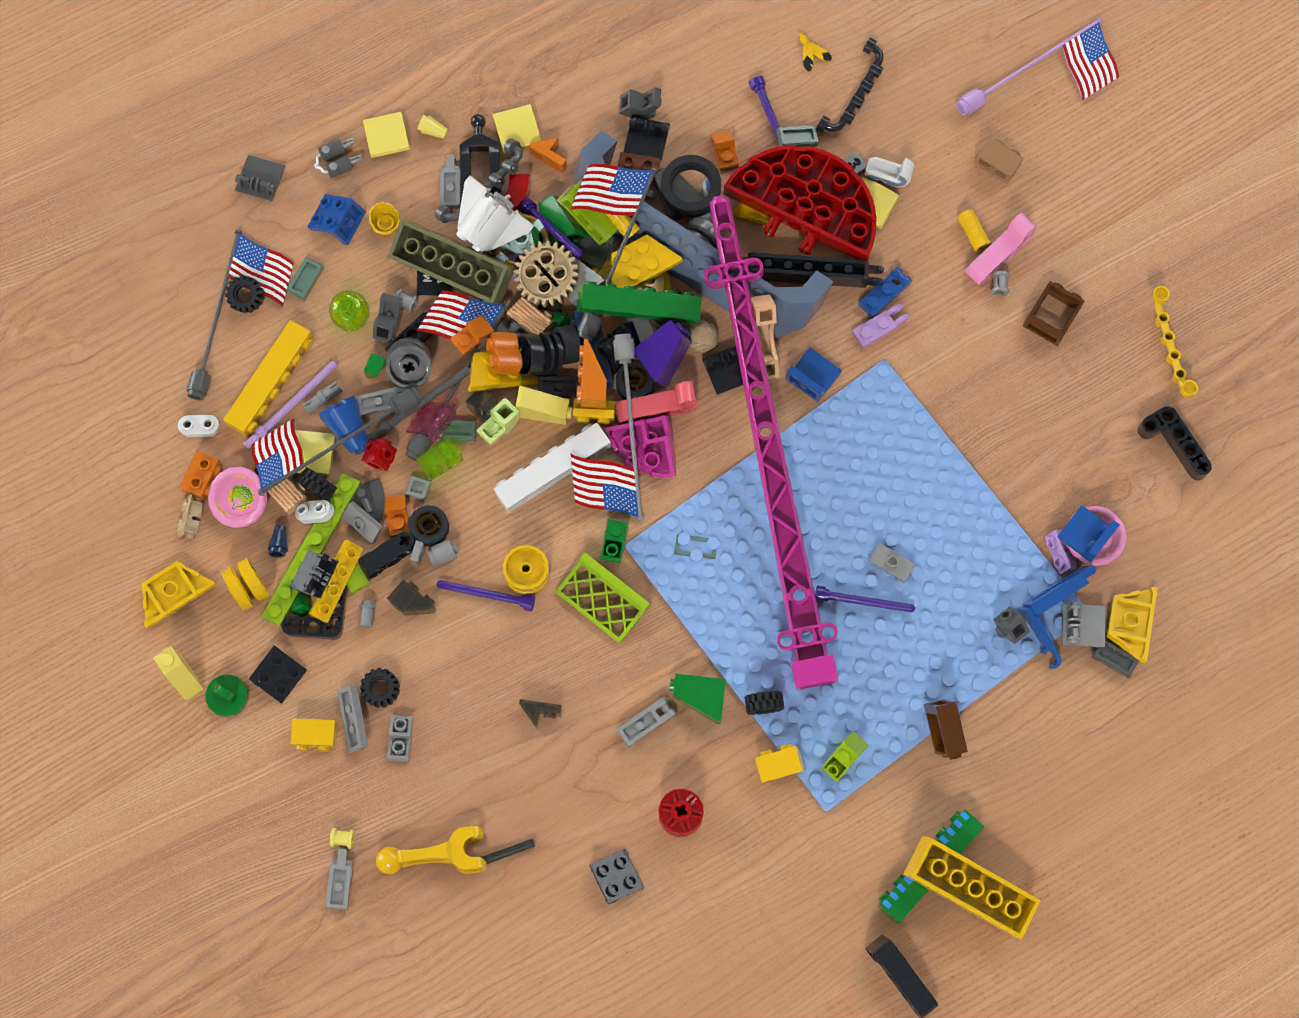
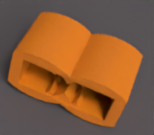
M492 332L486 340V349L491 355L489 359L490 367L493 368L495 374H519L522 368V357L516 333Z

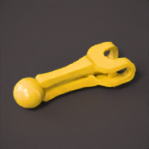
M479 826L458 828L453 832L449 841L428 848L398 850L395 847H385L376 856V866L384 874H394L401 867L405 868L426 863L453 864L463 874L482 872L487 868L486 861L481 857H469L466 854V848L470 843L480 841L483 838V829Z

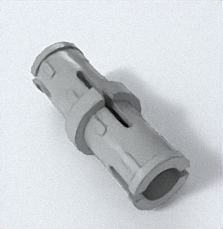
M334 381L322 391L318 390L315 396L302 405L311 414L322 405H327L329 400L343 390Z

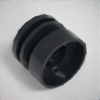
M547 332L539 333L538 335L529 333L520 334L517 337L522 357V368L519 372L521 376L557 375L560 373L563 367L564 350L561 339L556 333Z

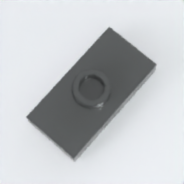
M1106 640L1105 647H1096L1091 657L1126 678H1130L1139 661L1128 652Z

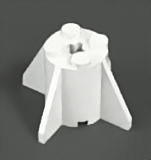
M469 175L464 182L457 227L458 232L456 233L460 239L471 242L473 244L472 247L482 254L484 251H491L532 230L534 225L520 215L518 210H512L514 205L509 201L510 195L504 197L498 192H495L493 195L489 193L490 188H486Z

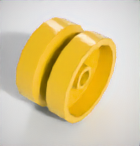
M531 545L518 546L506 555L503 563L505 580L509 588L517 594L535 595L541 592L548 584L550 578L548 560L545 554L537 547Z
M247 557L237 562V568L241 576H238L232 567H228L221 572L227 589L243 611L253 607V600L249 593L252 592L259 602L270 597Z

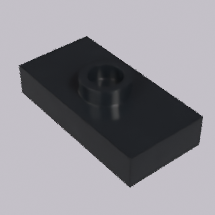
M578 376L538 377V391L561 398H577L579 378Z

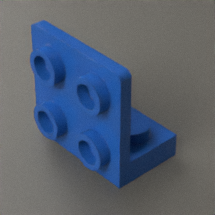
M325 194L315 214L312 216L308 228L310 230L330 233L342 244L349 245L366 211L352 198Z
M809 348L795 367L791 366L788 369L786 380L819 402L841 374L842 370Z
M1082 505L1057 537L1091 563L1120 524L1115 520L1107 524Z

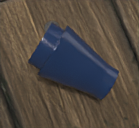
M274 526V531L267 548L269 555L272 557H285L288 552L287 528L285 526Z

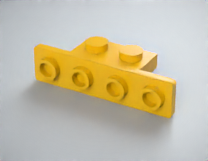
M349 540L343 541L336 558H332L338 560L339 563L321 599L316 597L309 612L311 616L325 623L329 621L363 551L362 547Z

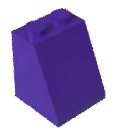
M668 321L634 348L635 355L654 381L665 388L670 384L692 343L689 339L691 334L679 322Z

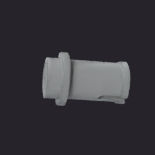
M362 601L361 605H359V608H361L359 626L371 628L373 627V610L376 609V606H374L373 601Z

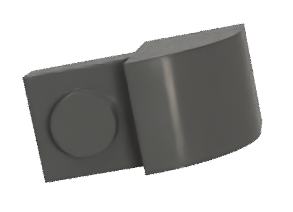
M654 87L644 94L632 89L620 95L619 114L630 118L632 116L643 119L655 117L656 110L660 108L662 102L661 89Z
M382 293L379 314L373 324V339L389 343L395 338L403 315L401 297Z

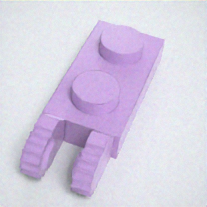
M901 304L892 307L888 311H884L852 330L853 335L863 349L908 321L910 318L908 314L902 315L895 321L891 318V316L901 311L903 308Z

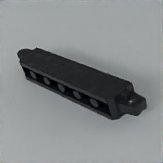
M756 252L748 253V257H743V260L757 258L762 261L764 269L762 279L765 281L805 284L817 270L833 281L832 286L866 288L867 285H883L882 278L868 277V273L882 274L884 267L869 265V262L866 260ZM751 266L749 270L757 273L760 268L758 266Z

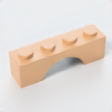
M770 294L751 297L768 379L780 378L779 359L774 343V324L777 323L776 304Z

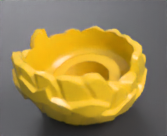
M376 203L369 212L371 229L380 235L387 236L393 234L400 224L397 209L390 203Z

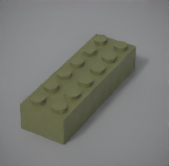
M401 220L387 256L489 303L499 305L502 303L513 271L516 268L408 220Z

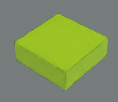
M358 565L353 569L346 585L350 592L354 594L369 585L370 582Z

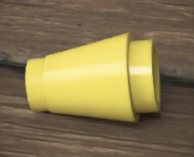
M423 115L417 128L422 134L441 139L445 138L448 128L430 115L428 117Z

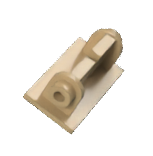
M189 495L186 500H182L180 511L183 512L182 519H178L176 531L179 532L178 538L186 534L185 538L194 539V536H197L199 521L192 520V517H201L203 507L201 498L191 500L192 495Z

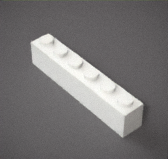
M595 423L594 425L589 424L585 426L577 436L572 435L568 437L563 445L552 447L544 457H537L531 461L530 466L527 468H520L515 471L513 477L508 480L503 479L499 481L494 488V492L507 513L509 514L570 475L572 473L570 453L593 460L610 449L611 442L599 424Z

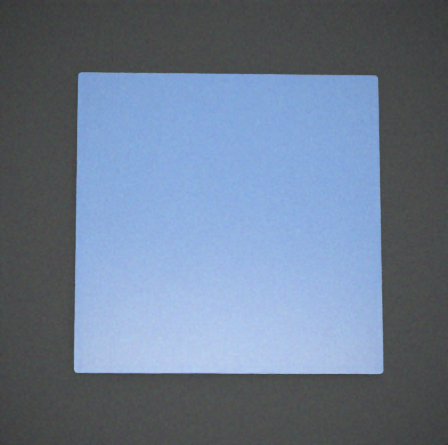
M885 360L875 365L781 433L814 591L816 592V587L819 585L825 586L830 592L907 603L915 606V611L910 613L834 600L824 601L823 603L817 602L821 623H832L838 629L837 639L832 643L826 644L828 655L833 654L838 683L796 691L791 662H795L793 651H783L778 647V635L783 631L789 630L756 451L626 544V550L722 677L726 679V682L745 707L744 697L746 695L772 690L782 691L784 710L752 716L779 751V746L792 743V746H799L806 771L796 774L824 811L831 810L930 735L924 704L943 699L956 701L958 712L960 713L1037 655L1043 649V646L1029 625L1030 633L1013 644L1005 637L1002 639L996 633V625L993 619L1008 607L1016 612L1020 611L1019 609L1024 607L1023 603L1062 579ZM677 534H679V550L691 552L690 556L674 554ZM690 536L709 539L707 542L690 540ZM879 543L915 564L905 583L869 563V559ZM712 550H716L715 559L702 558V553L712 554ZM800 590L795 591L793 598L801 601L805 598V593ZM1074 593L1039 615L1052 642L1062 636L1063 604L1079 602V605H1083ZM825 628L822 631V635L825 638H832L834 630L832 628ZM804 632L801 636V639L806 643L811 642L814 638L811 632ZM784 636L780 641L785 647L790 646L793 642L790 636ZM854 731L869 746L840 780L836 782L821 767Z

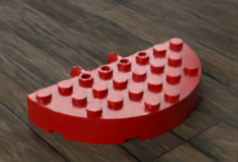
M779 146L749 158V161L741 167L739 166L725 183L723 195L770 217L762 231L766 236L769 232V237L773 238L780 223H783L806 235L798 248L801 253L805 250V255H810L815 242L819 241L856 260L868 261L876 235L877 217L874 201L864 180L857 175L848 163L838 156L811 146Z

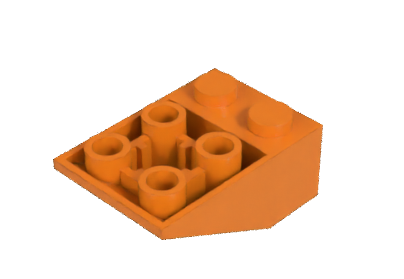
M584 339V346L580 345L579 351L580 363L583 365L578 367V383H581V385H577V403H581V408L606 410L607 380L588 339Z

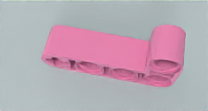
M1021 212L1013 219L1008 229L967 267L965 273L979 286L992 276L993 272L997 271L1028 242L1037 226Z

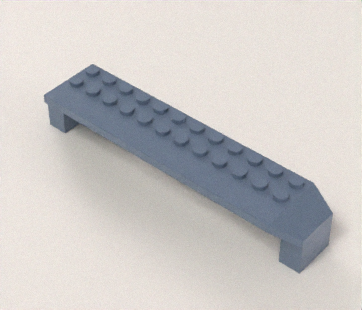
M601 130L581 150L574 175V184L583 179L589 164H611L618 142L616 139ZM643 201L635 221L640 229L628 238L626 245L645 235H649L683 259L682 263L667 270V272L730 313L725 287L711 289L706 285L704 279V272L708 267L721 264L718 250ZM619 230L613 234L619 237L620 241H623L624 237ZM732 270L728 275L730 277H737L739 271ZM816 270L803 287H774L762 278L749 282L748 287L751 297L770 294L776 304L777 323L774 324L775 340L802 329L808 324L822 307L833 281ZM712 274L708 279L715 282L719 279V276Z

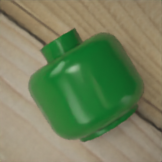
M556 311L551 315L553 318V329L555 327L571 325V318L568 314Z
M304 594L297 595L291 605L292 613L300 617L306 616L312 608L310 597Z

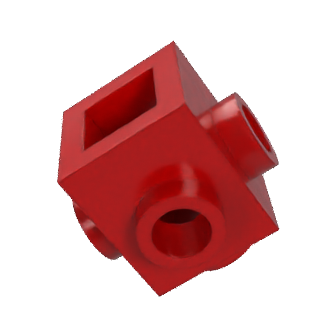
M385 438L371 439L366 445L361 461L376 470L388 471L390 464L395 459L397 449L391 445V441Z

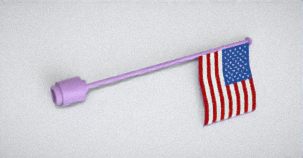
M1096 18V21L983 92L975 88L960 97L959 101L956 102L958 111L963 116L974 113L986 104L987 94L1061 47L1067 66L1079 88L1081 101H1084L1119 78L1116 62L1104 40L1100 24L1102 19Z

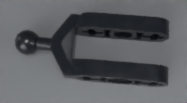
M475 114L471 118V125L475 128V135L459 145L461 198L464 182L471 175L470 152L489 151L490 174L497 173L501 169L499 142L483 135L486 119L481 114ZM494 186L491 189V193L494 195L495 192H498L502 195V187L497 188Z

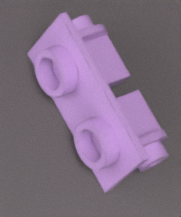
M1056 529L1044 538L1058 574L1061 575L1068 570L1077 569V562L1070 551H1065L1068 548L1067 545L1057 537L1062 530L1057 531Z

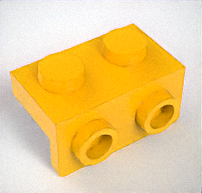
M575 399L573 418L579 423H589V420H595L599 424H610V421H615V401L606 400V410L583 409L581 408V403H577V399Z

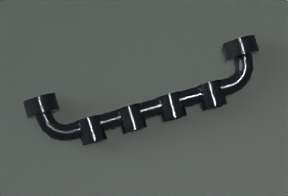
M869 38L863 49V52L868 55L873 52L876 56L868 73L862 80L838 123L830 124V118L823 115L816 127L818 131L822 133L824 130L838 132L843 129L846 123L851 125L856 116L853 111L855 108H861L865 101L862 96L865 92L869 94L875 83L871 82L874 76L878 78L884 69L881 67L884 59L883 52L875 45L877 41L873 38Z

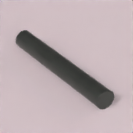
M532 838L481 858L486 861V864L533 848L535 844Z

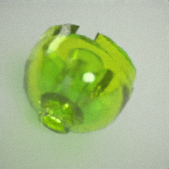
M345 290L332 298L329 305V314L337 328L339 327L347 332L356 331L365 325L370 316V307L364 296L353 290Z

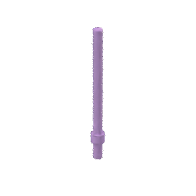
M332 360L264 425H259L254 430L255 433L243 444L250 449L253 443L266 436L273 426L337 367V364Z

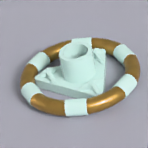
M520 214L541 232L543 246L546 245L547 241L550 242L549 232L544 228L539 219L528 214ZM530 231L517 239L493 249L496 257L500 261L516 267L515 269L519 270L515 265L517 262L510 260L501 249L526 256L524 249L530 252L532 250L531 244L534 245L532 233ZM538 261L534 262L536 266L540 264Z

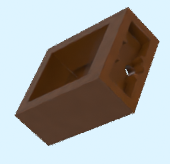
M1049 281L1026 318L1023 327L1058 346L1085 301L1077 293H1070L1065 290L1061 284ZM1047 295L1074 309L1061 331L1035 316Z
M943 699L924 704L935 754L941 755L943 758L949 757L950 760L961 758V754L968 752L956 701Z

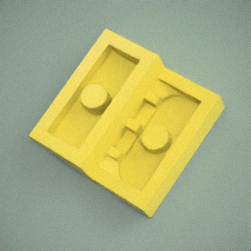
M531 104L492 114L503 153L504 144L510 138L520 142L521 148L529 146L530 143L541 141Z
M401 112L363 120L371 158L410 150Z
M862 177L874 201L877 217L876 228L881 229L899 199V195L874 181Z
M295 430L302 447L304 463L336 443V436L334 434ZM334 449L306 467L319 475L330 476ZM306 467L301 469L297 473H303Z

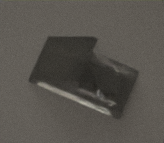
M519 700L520 707L537 730L540 714H544L543 717L548 719H556V716L561 717L562 705Z

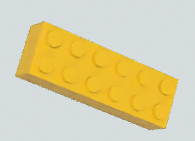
M922 836L903 873L904 876L1012 937L1021 940L1041 902L1038 898L926 836Z

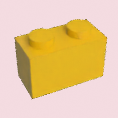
M292 718L290 744L296 747L298 751H309V748H317V751L330 752V748L336 749L338 723L335 720Z
M792 743L779 746L780 751L772 753V749L759 752L760 757H756L755 760L762 783L806 771L799 746H792Z

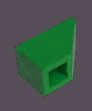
M608 519L600 560L621 563L629 530L627 522Z

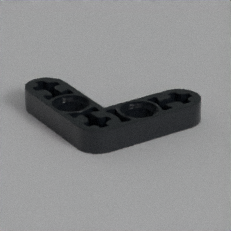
M347 585L340 596L342 601L339 600L337 603L341 606V611L338 614H332L330 617L332 619H340V621L335 620V626L338 628V631H335L334 634H331L328 628H332V620L325 623L317 618L289 616L282 621L283 632L291 637L331 640L340 638L344 629L348 593ZM293 621L296 626H302L303 633H300V628H293L290 632L286 626L290 625ZM316 623L318 630L315 633H308V624Z

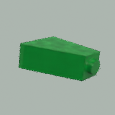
M556 195L547 196L545 200L538 203L540 213L573 243L588 236L587 231L557 201L559 197ZM549 232L551 246L557 242L560 248L563 244Z
M675 673V679L670 680L669 692H673V698L714 723L721 724L726 679Z

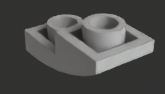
M391 715L388 761L409 762L413 724L412 716Z

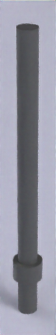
M465 367L421 397L422 401L416 408L403 416L398 413L388 421L384 420L381 422L378 428L367 435L368 439H376L382 434L392 431V427L468 376L471 371L469 367Z

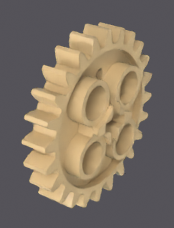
M539 241L537 248L531 244L532 250L530 252L524 249L526 256H518L522 262L515 263L519 270L513 271L515 275L519 276L514 281L520 283L516 288L519 291L523 290L521 295L523 297L528 295L527 301L531 302L534 300L536 306L542 301L544 307L547 306L548 302L554 306L555 300L562 303L561 297L563 296L569 299L567 292L574 293L571 286L578 285L574 278L580 277L578 273L574 272L579 269V266L573 264L577 260L575 257L570 258L572 255L571 251L565 252L566 247L562 245L559 248L557 242L551 246L549 241L546 242L545 246ZM546 256H552L550 263L543 264V259ZM535 261H538L559 284L558 287H555L535 265ZM536 269V275L532 278L528 277L529 271ZM564 270V277L556 278L557 272ZM544 284H550V289L547 292H541V287Z

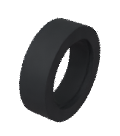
M684 155L678 157L667 165L662 174V199L666 206L679 216L694 218L707 214L711 211L709 203L713 200V197L721 194L720 173L711 161L702 156ZM695 170L704 174L711 185L708 195L698 202H685L676 197L672 191L671 184L679 173Z

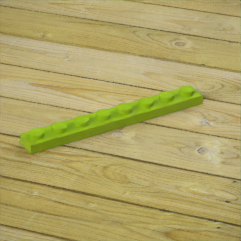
M344 473L341 474L335 485L337 490L328 501L334 507L333 516L326 522L313 524L263 612L262 618L281 627L282 621L291 610L295 597L300 594V591L290 588V585L308 550L318 554L323 553L338 527L348 504L359 489L360 481Z

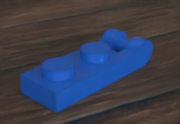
M899 266L883 280V285L876 286L859 302L858 306L871 318H874L913 281L909 276L906 277L902 273L903 270ZM895 279L901 282L898 286L893 282Z

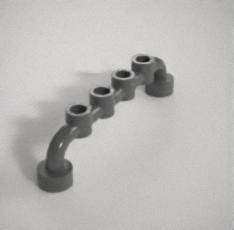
M513 138L505 142L504 152L513 157L510 160L506 159L502 163V168L497 173L490 174L488 182L484 185L486 188L492 189L494 186L501 188L505 184L504 176L507 173L511 175L517 173L519 169L518 163L522 158L520 142ZM441 205L436 210L435 217L442 223L459 220L460 209L453 213L452 209Z

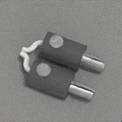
M350 138L343 142L337 139L318 147L317 149L320 154L316 156L315 168L320 169L322 173H328L330 178L352 170V165L363 161L361 154L350 159L344 156L325 164L326 171L318 165L320 156L324 162L345 153V148L356 144L355 139Z

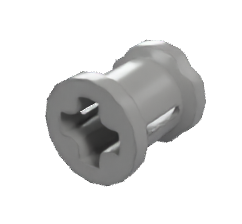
M995 271L992 273L993 289H991V294L996 296H1006L1009 294L1007 287L1010 273L1006 271Z
M401 288L395 294V296L402 298L401 307L408 309L409 313L415 310L419 301L418 296L413 297L405 293Z

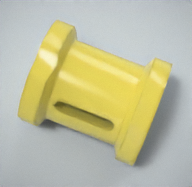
M333 827L330 835V847L338 845L352 849L355 830H350V832L340 831Z

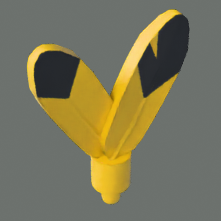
M799 32V40L803 45V66L807 72H810L813 68V55L822 61H831L832 57L828 51L810 42L806 35Z

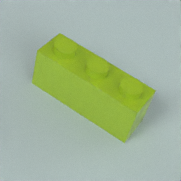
M581 180L574 184L558 201L598 245H601L618 229L604 213L586 209L570 210L582 182Z

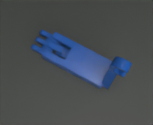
M1095 566L1079 568L1023 603L1024 607L1019 609L1043 646L1040 653L1047 654L1050 651L1055 658V662L1049 666L1051 669L1058 668L1061 665L1062 659L1039 615L1088 585L1087 578L1096 573Z

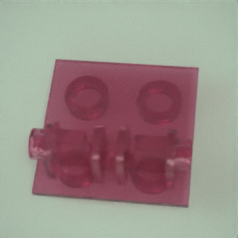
M430 401L421 407L416 417L411 421L406 433L426 434L430 436L429 440L436 443V441L441 439L444 434L443 432L447 430L446 427H449L452 420L456 417V409L454 408L456 404Z

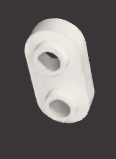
M186 415L179 420L178 429L186 437H211L219 432L220 423L213 415ZM190 422L191 426L186 428L185 424ZM212 422L210 427H205V424Z
M326 500L307 501L297 507L295 516L304 524L326 522L333 516L334 507Z

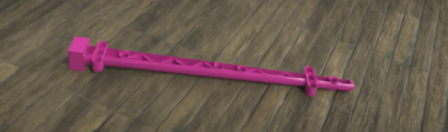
M724 195L713 197L709 204L721 264L708 267L704 272V279L709 288L719 289L725 287L789 627V630L783 631L778 635L777 644L783 651H793L795 662H791L796 691L838 683L833 654L828 655L826 644L832 643L837 639L838 629L832 623H821L748 287L749 282L762 278L764 274L763 264L757 258L742 259L730 200L725 198ZM729 231L732 234L728 238H723L721 233ZM751 266H758L760 270L757 273H751L749 268ZM732 270L739 271L737 277H730L728 274ZM712 274L719 276V279L715 282L710 281L708 278ZM760 388L764 393L762 396L756 397L752 394L753 390ZM768 428L772 431V434L769 437H763L760 434L761 430ZM795 591H803L805 598L801 601L795 600L793 598ZM825 628H832L834 636L832 638H825L822 635V631ZM804 632H811L814 638L811 642L806 643L801 639ZM784 636H790L793 640L792 644L788 647L780 643L781 638Z

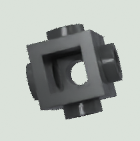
M1010 607L993 619L996 625V633L1002 639L1005 637L1013 644L1030 633L1024 615Z

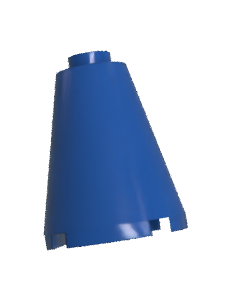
M355 396L340 401L341 403L333 404L319 413L320 419L339 441L364 426ZM365 430L343 443L351 454L355 452L356 455L365 452L366 445L369 443Z

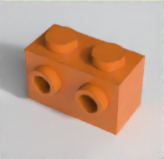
M196 451L179 488L183 493L192 495L195 498H201L206 502L211 482L223 471L222 463L217 458Z

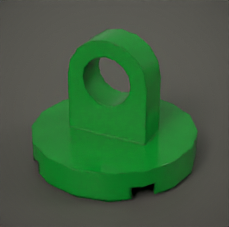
M221 675L213 679L208 685L205 692V700L209 709L216 715L229 717L240 713L245 708L248 701V690L245 683L238 677Z

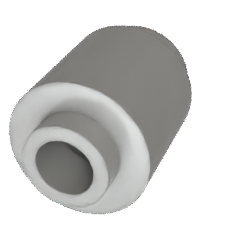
M448 539L432 546L427 553L432 565L438 564L440 566L456 559V554L459 551L455 542L450 543Z

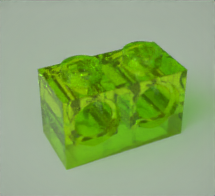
M450 437L416 458V461L427 480L432 481L462 462L463 456Z

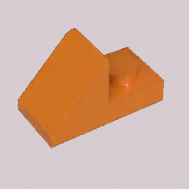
M731 131L711 134L719 171L739 167L734 146L735 139Z
M557 137L530 143V155L562 174L567 168L566 158L561 153L555 152L559 146V139Z
M481 315L468 321L466 327L450 338V341L460 354L464 356L495 331Z
M405 494L385 497V513L387 515L390 537H395L402 532L411 533Z

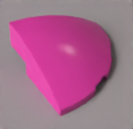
M670 416L633 422L638 471L654 477L676 476L675 449ZM629 423L605 428L614 451L618 452L625 460V463L633 468Z

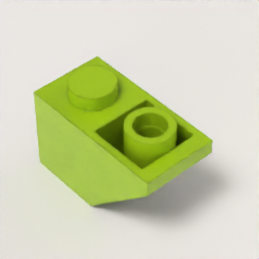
M853 731L835 750L821 769L834 781L838 782L868 748L869 744Z

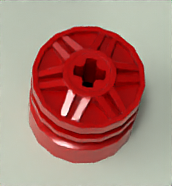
M683 788L670 791L660 802L659 822L664 831L671 836L682 838L694 834L701 826L704 815L703 804L699 796ZM684 807L686 815L682 814L681 817H678L676 809L680 810Z

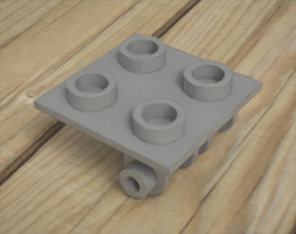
M1079 602L1063 604L1062 645L1105 647V606L1079 605Z

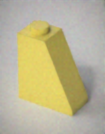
M519 386L516 408L520 412V418L563 425L567 424V419H571L573 407H570L568 399Z
M172 646L154 657L155 662L165 677L186 701L204 690L184 657Z

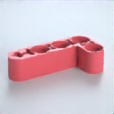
M685 381L675 385V390L632 398L633 422L667 415L673 416L696 410L697 399L693 382ZM627 400L617 402L615 408L619 424L629 423Z

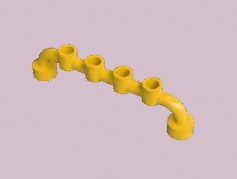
M1158 286L1152 292V299L1157 313L1155 324L1161 327L1163 333L1160 342L1167 347V363L1173 366L1172 381L1178 383L1182 396L1192 398L1198 392V385L1193 380L1185 381L1187 374L1182 369L1179 361L1181 353L1175 348V334L1170 331L1168 324L1169 315L1163 308V303L1169 298L1170 292L1165 286Z

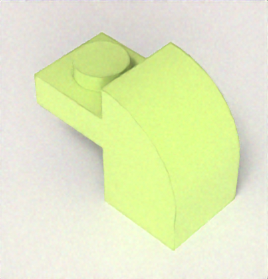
M506 398L490 411L491 417L476 430L490 446L504 434L507 435L520 418L519 410Z

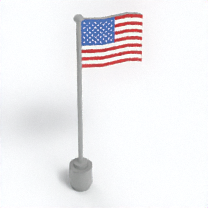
M631 334L615 335V340L613 341L615 361H619V364L624 366L633 468L610 461L585 459L570 453L575 503L581 506L618 511L635 516L637 521H642L644 517H642L627 365L631 363V359H635L634 341L631 339Z

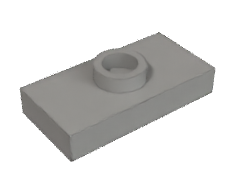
M354 501L348 504L341 517L371 544L377 540L383 529L380 523Z
M880 543L869 559V563L905 583L915 566L913 562Z

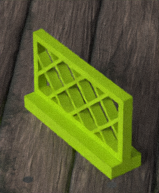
M586 552L580 557V561L555 591L618 643L623 641L642 615L652 605ZM581 566L588 570L589 579L577 580V572ZM602 581L605 586V592L594 593L592 582ZM589 582L591 594L579 595L578 583ZM575 584L576 596H566L562 591L566 585ZM617 593L620 595L621 605L610 606L608 594ZM606 595L607 607L595 608L594 596ZM591 597L592 608H581L580 598ZM575 598H576V599H577V604H576L573 600H571V599H575ZM624 599L630 604H624ZM634 606L639 610L634 618L626 619L625 607ZM622 608L623 619L611 621L610 609ZM607 609L608 621L599 622L596 619V611ZM593 611V616H591L588 612ZM623 622L624 631L618 637L612 631V623ZM604 624H609V629Z

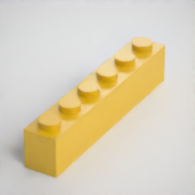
M292 320L288 322L224 417L223 421L228 427L245 437L254 432L261 416L264 417L267 414L271 401L278 397L283 383L289 381L293 368L301 363L305 350L311 348L313 344L311 331Z

